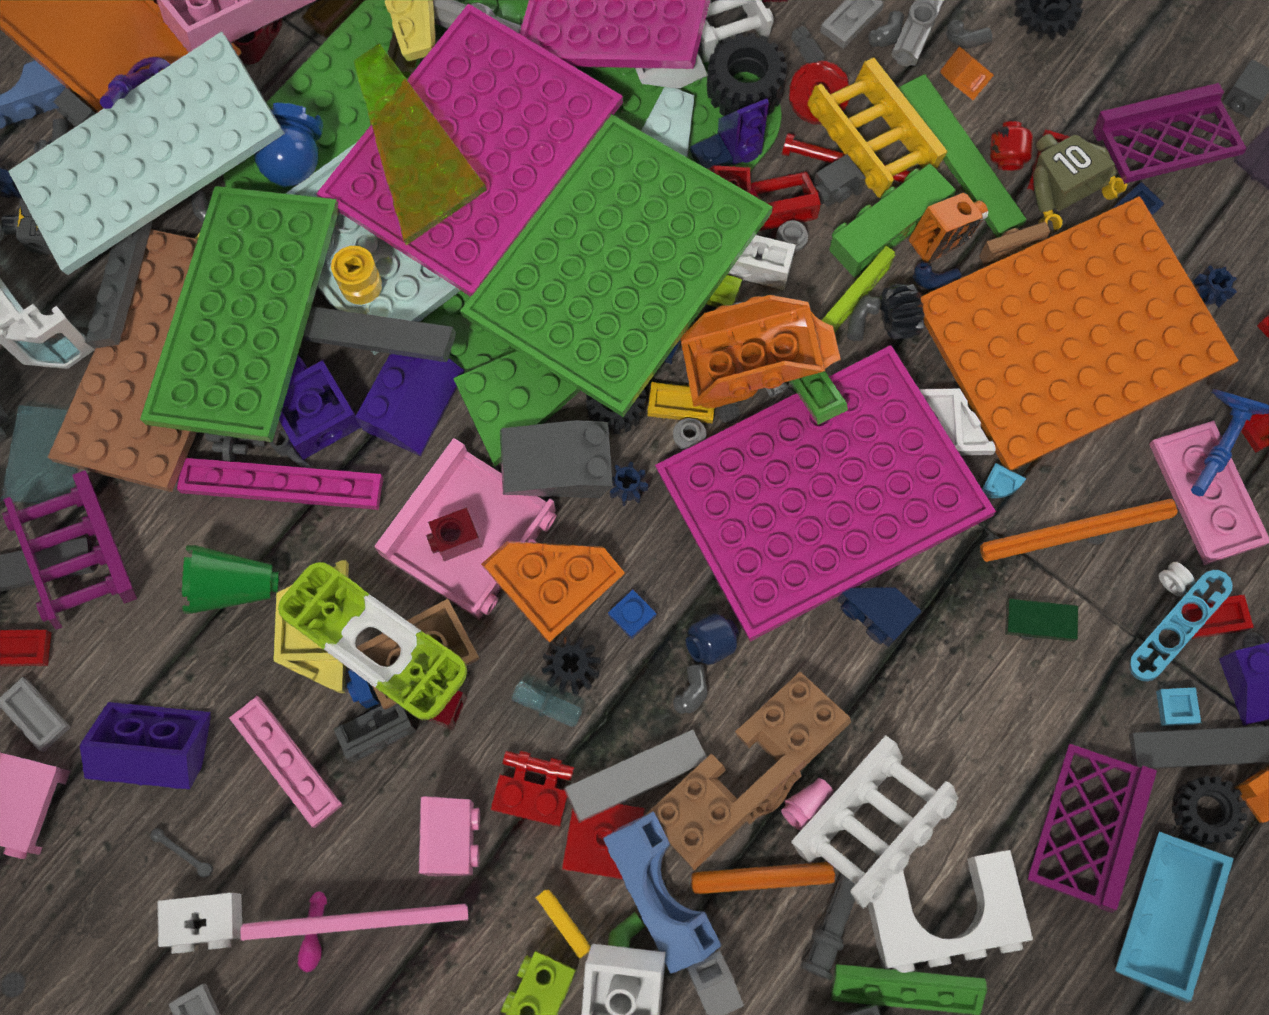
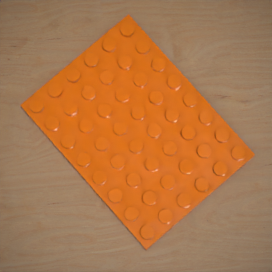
M1140 196L921 296V302L924 304L923 312L925 314L923 320L928 332L967 399L969 406L980 420L981 427L989 442L993 441L996 449L995 452L1003 467L1011 471L1233 366L1239 361Z

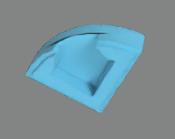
M995 463L982 490L987 498L1007 497L1016 492L1026 478Z

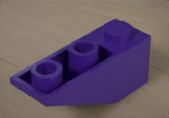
M767 99L719 118L717 134H719L733 157V165L741 162H751L762 154L769 105Z

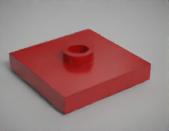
M619 804L580 823L572 808L562 870L623 880L603 838L620 827L643 817L645 808Z

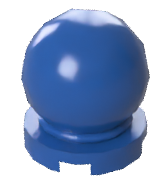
M273 103L271 111L285 134L254 154L255 163L260 172L270 182L283 187L297 186L308 179L316 169L319 155L318 146L315 141L319 140L322 135L323 121L319 115L315 116V118L307 115L305 107L290 103Z

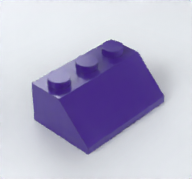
M389 354L355 418L363 431L421 456L457 390L453 378L464 374L465 370L449 358L447 362Z
M1269 642L1236 650L1219 658L1243 726L1269 720Z
M108 702L80 743L84 778L105 782L190 789L202 768L211 712Z

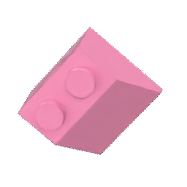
M421 797L420 874L427 876H473V867H479V845H473V831L480 828L479 808H474V802L469 799Z

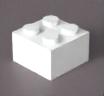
M592 944L585 963L582 1015H661L666 952Z

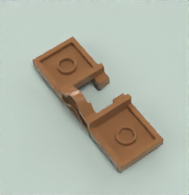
M799 672L735 731L737 737L748 748L757 742L776 761L748 790L737 799L717 779L726 770L723 764L711 753L645 815L654 811L670 845L693 870H696L745 822L750 825L758 817L776 810L786 799L793 784L802 776L800 770L851 723V719L802 672Z

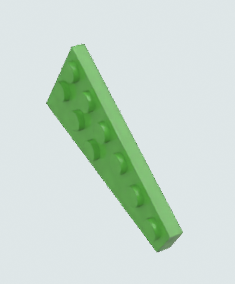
M514 351L453 378L494 467L501 462V428L544 424L580 392L579 389L519 351Z

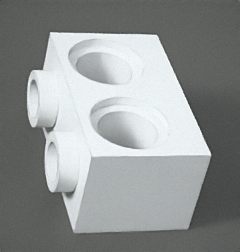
M756 235L728 275L785 290L796 245Z

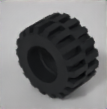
M742 33L735 34V39L727 37L723 39V45L717 44L714 48V54L711 53L709 58L707 95L708 98H711V104L714 109L720 107L719 113L725 116L764 99H767L769 102L768 115L774 112L775 106H779L784 92L787 63L784 62L785 56L783 52H778L779 46L775 42L769 44L768 38L763 35L761 38H757L755 33H749V36H743ZM746 72L756 75L760 80L753 83H743L737 81L732 76Z

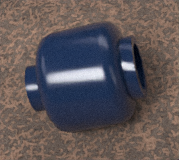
M712 614L689 627L685 643L689 654L695 661L713 665L736 651L739 632L732 620H726L721 615Z

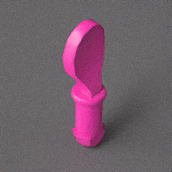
M317 891L309 899L308 918L323 916L324 906L327 905L325 894ZM306 934L300 946L298 965L305 972H310L316 968L321 958L322 947L317 934Z

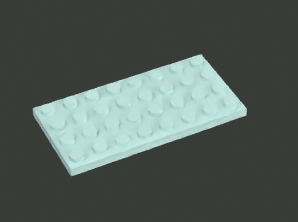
M221 31L131 90L125 98L119 99L112 108L102 109L8 172L61 271L69 275L285 133L228 38Z

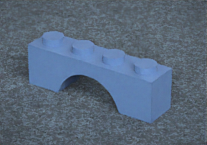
M36 60L24 64L22 75L17 84L8 92L0 95V129L23 119H30L43 112L59 109L53 101L66 87Z
M654 811L620 827L603 838L608 847L609 854L615 861L625 886L631 894L658 951L666 952L665 964L670 974L704 961L722 946L705 912L693 911L683 907L667 891L661 875V862L670 843Z

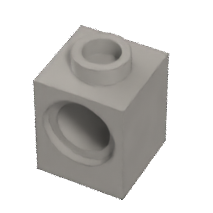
M720 950L711 954L704 961L687 967L707 1015H726L744 1006L733 976Z

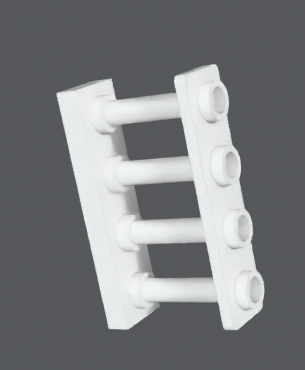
M886 735L791 841L799 855L808 863H812L816 857L822 856L852 881L855 886L852 888L851 894L863 908L869 902L876 901L882 895L887 881L893 874H899L906 867L909 856L918 846H923L928 842L933 834V828L942 818L946 819L953 813L958 800L955 789L949 782H944L936 791L902 766L903 756L897 743ZM887 777H895L927 802L914 818L877 791L880 784ZM869 802L904 829L890 846L854 818V814L864 803ZM846 829L879 856L878 860L866 873L830 845L831 840L840 830Z

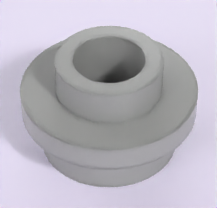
M683 419L674 427V442L679 448L686 450L706 439V429L696 419ZM692 429L696 435L688 438L684 435V431Z

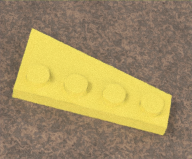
M385 0L384 2L387 11L391 15L392 26L404 58L407 61L426 57L436 44L433 0Z

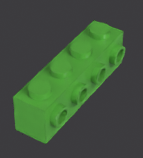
M928 164L922 170L915 169L898 188L894 186L889 188L874 206L870 204L865 206L851 223H843L838 226L832 233L833 238L829 251L853 277H856L871 264L885 246L892 250L909 237L928 206L953 197L956 190L931 164Z

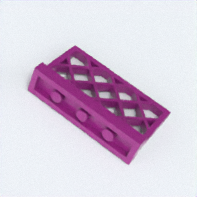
M1219 83L1100 111L1093 129L1097 141H1104L1124 184L1243 155L1247 149L1221 101L1224 91ZM1215 112L1219 124L1215 125L1200 119V117ZM1183 121L1192 126L1187 133L1171 126V124ZM1195 127L1212 133L1210 141L1192 135ZM1153 128L1162 132L1159 140L1142 134V130ZM1168 134L1182 140L1183 143L1180 149L1162 142L1165 135ZM1123 135L1133 140L1130 146L1126 147L1117 143L1114 137ZM1217 135L1229 140L1232 146L1224 148L1214 144L1213 141ZM1136 141L1154 148L1151 155L1148 156L1134 150L1133 147ZM1187 143H1190L1205 151L1203 154L1194 155L1183 149ZM1157 150L1175 158L1173 161L1165 163L1153 157ZM1129 157L1145 164L1142 169L1130 171L1125 161Z
M1069 744L1027 880L1098 906L1097 908L1104 911L1115 912L1119 905L1157 770L1146 766L1140 768ZM1073 755L1088 759L1095 772L1077 780L1070 768ZM1097 763L1103 764L1107 767L1100 770ZM1113 769L1129 773L1126 787L1114 793L1103 775ZM1068 775L1072 783L1064 786ZM1098 777L1108 795L1090 803L1080 785ZM1075 787L1085 806L1067 814L1060 802L1061 794ZM1124 793L1120 805L1116 797ZM1111 800L1118 812V816L1115 822L1103 827L1093 807ZM1058 808L1062 817L1054 820ZM1088 810L1098 830L1080 837L1070 818ZM1065 821L1075 840L1056 848L1049 835L1052 826ZM1114 827L1110 840L1106 831ZM1101 834L1108 846L1107 854L1093 861L1083 841ZM1048 842L1052 851L1043 855L1046 843ZM1078 844L1088 864L1069 872L1059 852ZM1055 855L1065 874L1054 880L1037 875L1041 861ZM1104 862L1100 874L1095 865ZM1091 868L1098 881L1095 894L1091 895L1080 891L1072 876ZM1067 879L1071 887L1063 885L1059 882Z

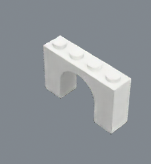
M1007 850L967 858L976 894L977 909L974 920L969 928L959 936L951 939L938 938L921 927L912 911L903 870L899 874H893L885 884L882 895L876 901L868 903L881 967L892 968V970L906 973L915 970L914 963L928 961L929 967L950 964V956L964 954L965 960L986 957V949L1000 947L1001 953L1022 950V942L1031 941L1033 938L1011 851Z

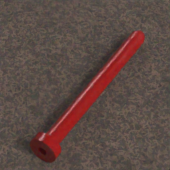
M787 133L781 154L789 157L790 152L829 163H833L845 156L842 152L794 140L795 135ZM904 170L894 175L893 178L895 181L904 183L905 178L912 171Z

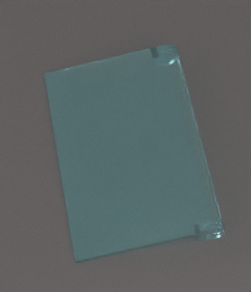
M18 406L0 501L4 502L5 498L11 497L14 503L16 501L38 504L71 492L70 488H73L75 485L72 475L77 473V468L55 463L48 458L68 410Z

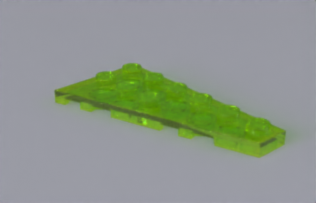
M379 43L353 60L368 109L370 123L375 134V141L387 184L391 191L394 209L398 216L403 241L408 245L487 191L483 181Z

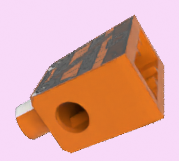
M965 193L927 207L908 241L924 263L929 264L966 243L980 222L988 217V208L980 200L973 202L968 194Z

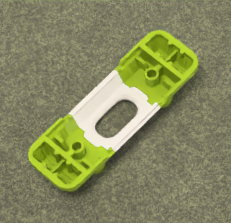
M317 562L310 565L279 601V615L288 624L416 718L428 720L438 716L467 677L466 664L458 655L428 634L426 635L329 564ZM368 627H374L398 643L401 653L397 661L390 666H381L359 651L355 643L360 632Z

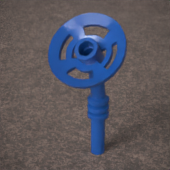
M1212 389V393L1216 398L1232 408L1230 415L1233 417L1219 444L1214 446L1204 461L1205 467L1191 488L1194 495L1204 496L1217 473L1222 472L1231 459L1232 454L1230 451L1246 420L1250 421L1252 414H1269L1268 404Z

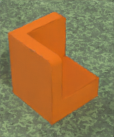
M960 46L940 70V73L950 83L972 100L978 96L994 76L992 72Z
M1269 767L1259 770L1234 787L1235 790H1240L1242 793L1241 798L1243 801H1246V805L1260 823L1269 821Z

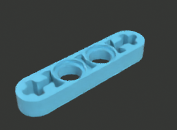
M1211 570L1203 574L1135 651L1129 662L1130 672L1135 678L1146 682L1157 678L1227 599L1232 591V581L1226 573L1220 570ZM1218 579L1222 582L1220 589L1224 593L1221 594L1217 591L1213 593L1207 601L1214 605L1210 608L1203 599L1193 594L1197 592L1202 597L1209 588V584L1205 581L1208 580L1213 583ZM1186 604L1197 605L1202 611V618L1196 622L1185 620L1181 613L1182 607ZM1167 629L1175 631L1179 636V644L1174 648L1162 646L1159 641L1160 632ZM1151 643L1159 653L1168 656V658L1163 660L1161 655H1159L1152 664L1155 671L1146 670L1142 673L1138 670L1140 662L1137 659L1140 657L1145 660L1152 654L1154 650L1147 647Z

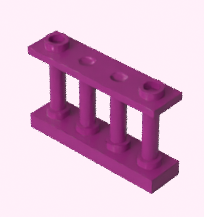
M86 470L72 475L76 487L70 488L71 492L22 510L17 508L11 497L4 499L8 511L3 512L2 516L10 532L16 531L41 601L36 602L37 610L42 621L49 620L56 630L63 628L58 613L109 593L112 596L119 594L124 604L137 599ZM76 504L78 507L84 505L88 516L82 517L81 522L31 540L29 539L24 523ZM88 534L89 537L96 535L99 545L93 547L94 551L41 570L35 555L36 552ZM98 563L100 566L107 564L111 575L106 576L105 581L52 600L47 582Z

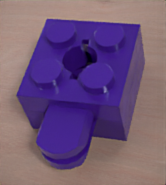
M297 355L279 421L294 448L304 460L361 427L324 361L322 360L307 368L303 360Z

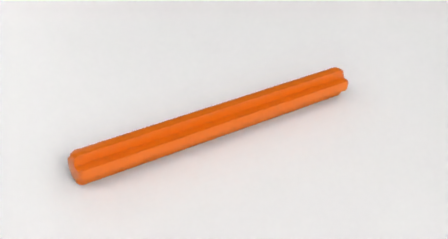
M1173 499L1161 500L984 542L980 546V553L983 560L989 562L1170 519L1177 515L1178 510Z

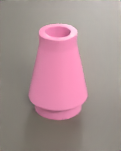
M818 778L814 783L785 800L786 806L781 812L794 828L801 831L833 795V789L825 780Z

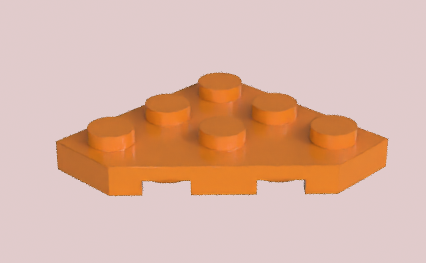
M506 541L481 564L548 642H551L625 574L607 550L601 546Z

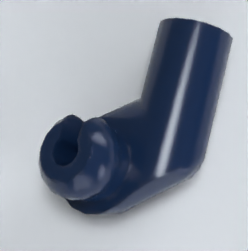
M919 263L914 268L913 278L917 285L934 291L962 278L957 268L938 274L932 271V267L928 263Z

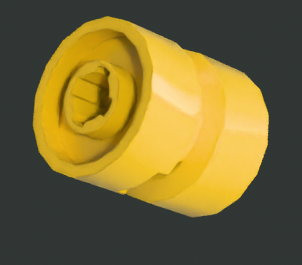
M347 246L334 255L331 262V270L342 295L347 301L364 305L372 302L379 296L382 290V280L372 254L367 249L360 246Z

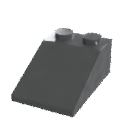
M574 420L501 428L500 448L503 495L600 498L613 486L608 422Z

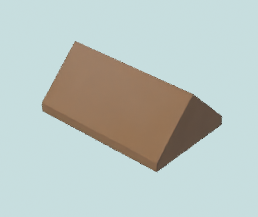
M448 599L407 620L426 635L428 634L458 655L466 666L480 659ZM384 633L357 647L359 651L381 666L392 665L397 661L401 653L400 645ZM373 686L384 710L397 704Z

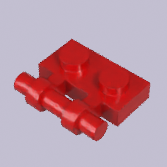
M506 751L503 765L515 767L514 777L499 775L490 810L561 827L568 797L565 790L557 789L556 785L558 778L572 781L575 767L564 765L562 760L554 758L547 761L531 757V753L520 751L519 754ZM527 771L546 775L545 784L541 785L525 781Z

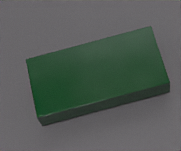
M1009 598L1006 601L1005 635L1075 642L1078 640V606Z

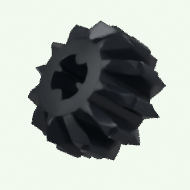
M895 284L884 288L880 297V310L887 335L890 338H902L903 340L920 335L924 327V304L921 302V294L917 291L914 284Z
M565 636L563 638L565 647L561 648L558 643L552 642L551 648L556 654L544 653L543 659L550 663V665L542 667L543 675H552L547 681L549 687H554L560 683L559 694L564 695L568 686H572L573 695L578 696L579 684H582L587 690L592 688L587 677L599 678L600 673L592 667L600 665L601 661L600 657H590L595 652V647L592 644L582 650L584 646V639L582 637H578L573 646L569 636ZM571 659L572 663H574V660H578V670L574 673L571 672V669H569L568 673L565 672V661Z

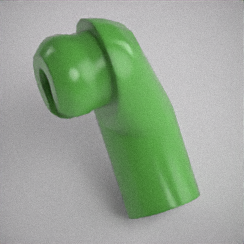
M635 912L610 932L609 946L630 948V939L645 928V925Z

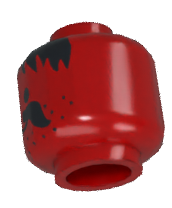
M1009 121L1003 123L1002 128L995 130L991 135L990 160L998 165L999 170L1016 171L1022 169L1024 164L1028 163L1032 157V132L1022 127L1021 122Z

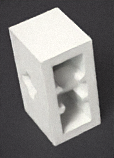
M239 893L158 901V946L171 947V954L193 952L194 944L208 943V949L231 947V940L241 939L242 901L241 894ZM206 919V926L200 929L195 928V921Z

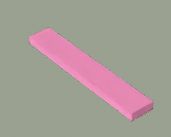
M465 903L246 923L240 927L241 940L468 920V905Z

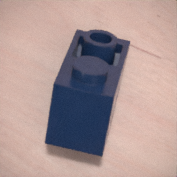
M896 587L850 588L842 592L837 600L841 604L840 609L848 618L853 621L858 619L867 628L866 633L873 641L880 645L884 643L887 647L922 612Z

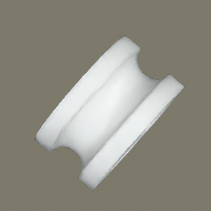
M1172 562L1168 565V570H1163L1159 573V579L1163 586L1176 596H1182L1186 593V588H1191L1195 584V579L1191 572L1178 562Z

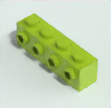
M535 951L533 957L526 955L517 974L518 977L522 978L520 986L516 993L510 990L501 1012L507 1015H558L577 969L539 951Z

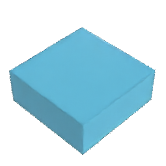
M1196 687L1160 689L1156 691L1161 726L1196 725L1201 723Z

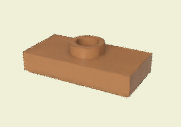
M1043 222L1022 230L1018 228L1008 230L1001 237L987 241L979 257L983 265L993 264L1045 240L1050 233V229L1047 223Z

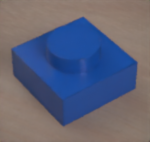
M633 589L608 612V616L631 639L643 630L657 614Z
M349 670L348 673L351 681L347 683V688L353 702L359 701L366 709L379 704L373 686L358 674Z

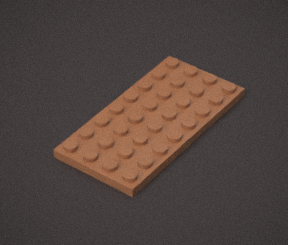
M150 230L119 345L95 349L49 452L48 458L53 462L168 492L173 491L197 432L145 425L140 418L198 239Z

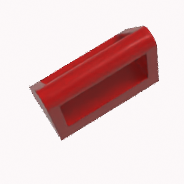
M807 172L750 183L751 195L758 199L757 194L802 186L804 196L767 203L772 206V214L759 231L780 227L785 222L791 220L801 223L818 219L821 202L818 192Z

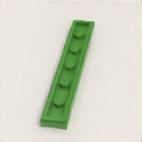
M924 74L900 86L898 89L948 151L943 160L966 194H968L973 202L980 200L987 206L988 217L984 220L997 238L1001 237L1008 230L1024 225L1027 219L927 76Z

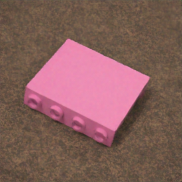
M453 438L374 547L380 556L480 620L484 613L489 615L495 608L499 600L497 594L501 590V587L481 564L506 541L538 543L535 540L541 531L547 532L553 525L557 516L555 514L556 509L554 501L551 499L546 502L538 496L503 495L502 473L467 452L465 445ZM467 507L482 547L444 561L439 552L433 554L426 537L427 534L432 533L428 522ZM450 530L445 534L444 540L453 542L459 538L461 532L459 530Z

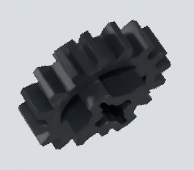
M1016 0L1014 5L1017 7L1014 16L1021 17L1018 23L1019 26L1027 25L1029 27L1027 34L1036 31L1038 32V39H1042L1044 34H1048L1049 38L1054 40L1057 33L1065 37L1068 30L1073 31L1083 13V9L1080 8L1083 0Z

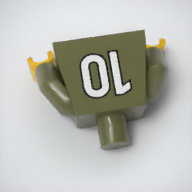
M1047 134L1036 144V148L1041 154L1038 157L1036 169L1033 172L1034 191L1039 212H1043L1044 215L1038 224L1047 223L1049 219L1053 223L1054 230H1058L1062 226V219L1058 214H1053L1054 208L1059 212L1101 188L1103 196L1108 200L1117 198V193H1122L1127 188V183L1124 184L1122 178H1116L1117 170L1105 147L1087 142L1079 135H1073L1058 143L1051 134Z

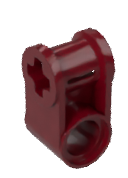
M282 17L232 42L242 51L238 56L242 63L255 64L263 58L273 39L277 37L281 30Z

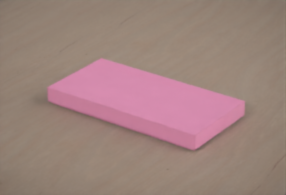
M1214 421L1152 440L1149 443L1204 566L1269 544V536L1232 458L1225 466V469L1217 473L1204 496H1196L1191 491V488L1205 467L1204 461L1211 452V449L1219 444L1222 438Z

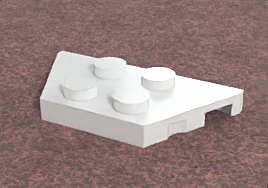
M960 388L919 389L961 456L993 455L996 449L993 441L989 442L980 427V420L975 412L969 409L968 401Z

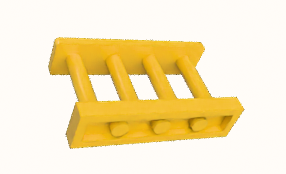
M875 58L864 62L855 80L856 83L833 94H829L822 84L815 86L808 101L811 113L819 119L828 131L830 138L838 144L844 154H847L866 177V185L873 190L878 198H881L894 181V175L916 164H919L922 169L931 164L937 170L948 151ZM862 93L865 94L874 106L847 118L838 105ZM879 117H883L892 130L866 142L856 128ZM900 140L910 154L884 166L874 152Z

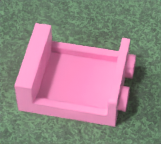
M0 753V846L5 847L3 854L21 859H26L27 853L40 855L42 847L36 846L40 830L57 783L66 785L70 774L69 770Z

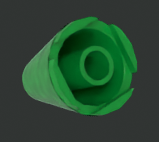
M197 545L186 546V551L192 554V557H184L182 597H187L190 605L182 606L184 614H194L271 599V592H278L279 572H272V565Z

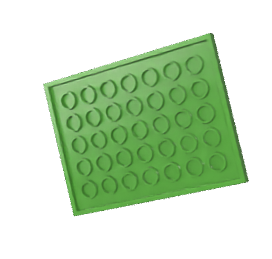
M611 115L480 287L468 299L460 312L469 321L624 417L772 214V206L616 116Z

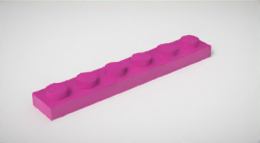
M186 458L179 474L177 490L184 494L379 510L383 477L381 474Z

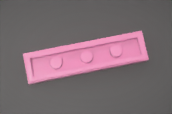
M256 696L229 718L311 827L316 828L343 806L259 696Z

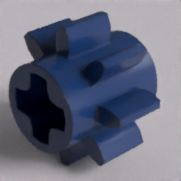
M1210 265L1203 274H1198L1193 280V283L1198 285L1197 292L1205 305L1215 303L1219 308L1237 292L1231 287L1237 278L1232 277L1230 272L1226 270V267L1214 269Z
M630 462L628 467L623 468L615 465L616 475L612 477V485L615 487L610 491V498L618 496L622 499L623 506L627 504V501L631 500L640 503V491H648V484L640 482L645 477V470L637 472L633 468V462ZM626 480H632L629 488H623Z

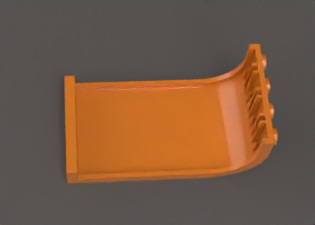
M0 0V30L95 113L104 109L100 104V99L107 92L108 85L115 76L119 74L127 75L136 63L145 58L158 57L172 64L189 53L163 21L160 8L153 0ZM231 43L235 52L239 56L242 53V51H240L233 43ZM151 64L141 67L135 73L143 69H149Z

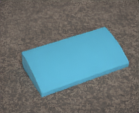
M1159 832L1115 972L1187 1003L1190 1002L1234 858Z

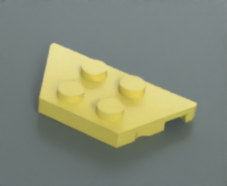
M346 560L335 563L336 566L333 568L348 578L349 563ZM291 586L277 592L273 661L338 693H345L346 666L288 624L279 615V601Z

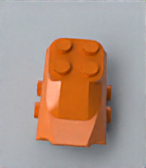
M774 295L752 297L746 302L732 306H720L714 311L704 313L681 337L693 407L701 405L709 409L753 397L758 389L776 388L784 382L824 372L829 365L841 360L833 326L817 318L811 312L809 302Z

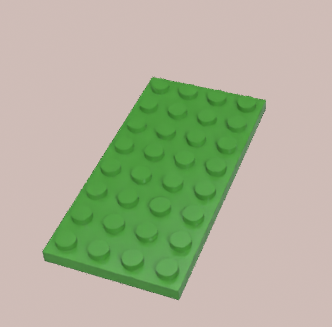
M215 186L140 418L145 425L273 442L338 216L337 199Z

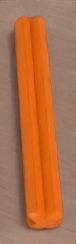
M829 862L703 871L692 873L691 882L692 890L695 894L834 883L835 870L834 866Z

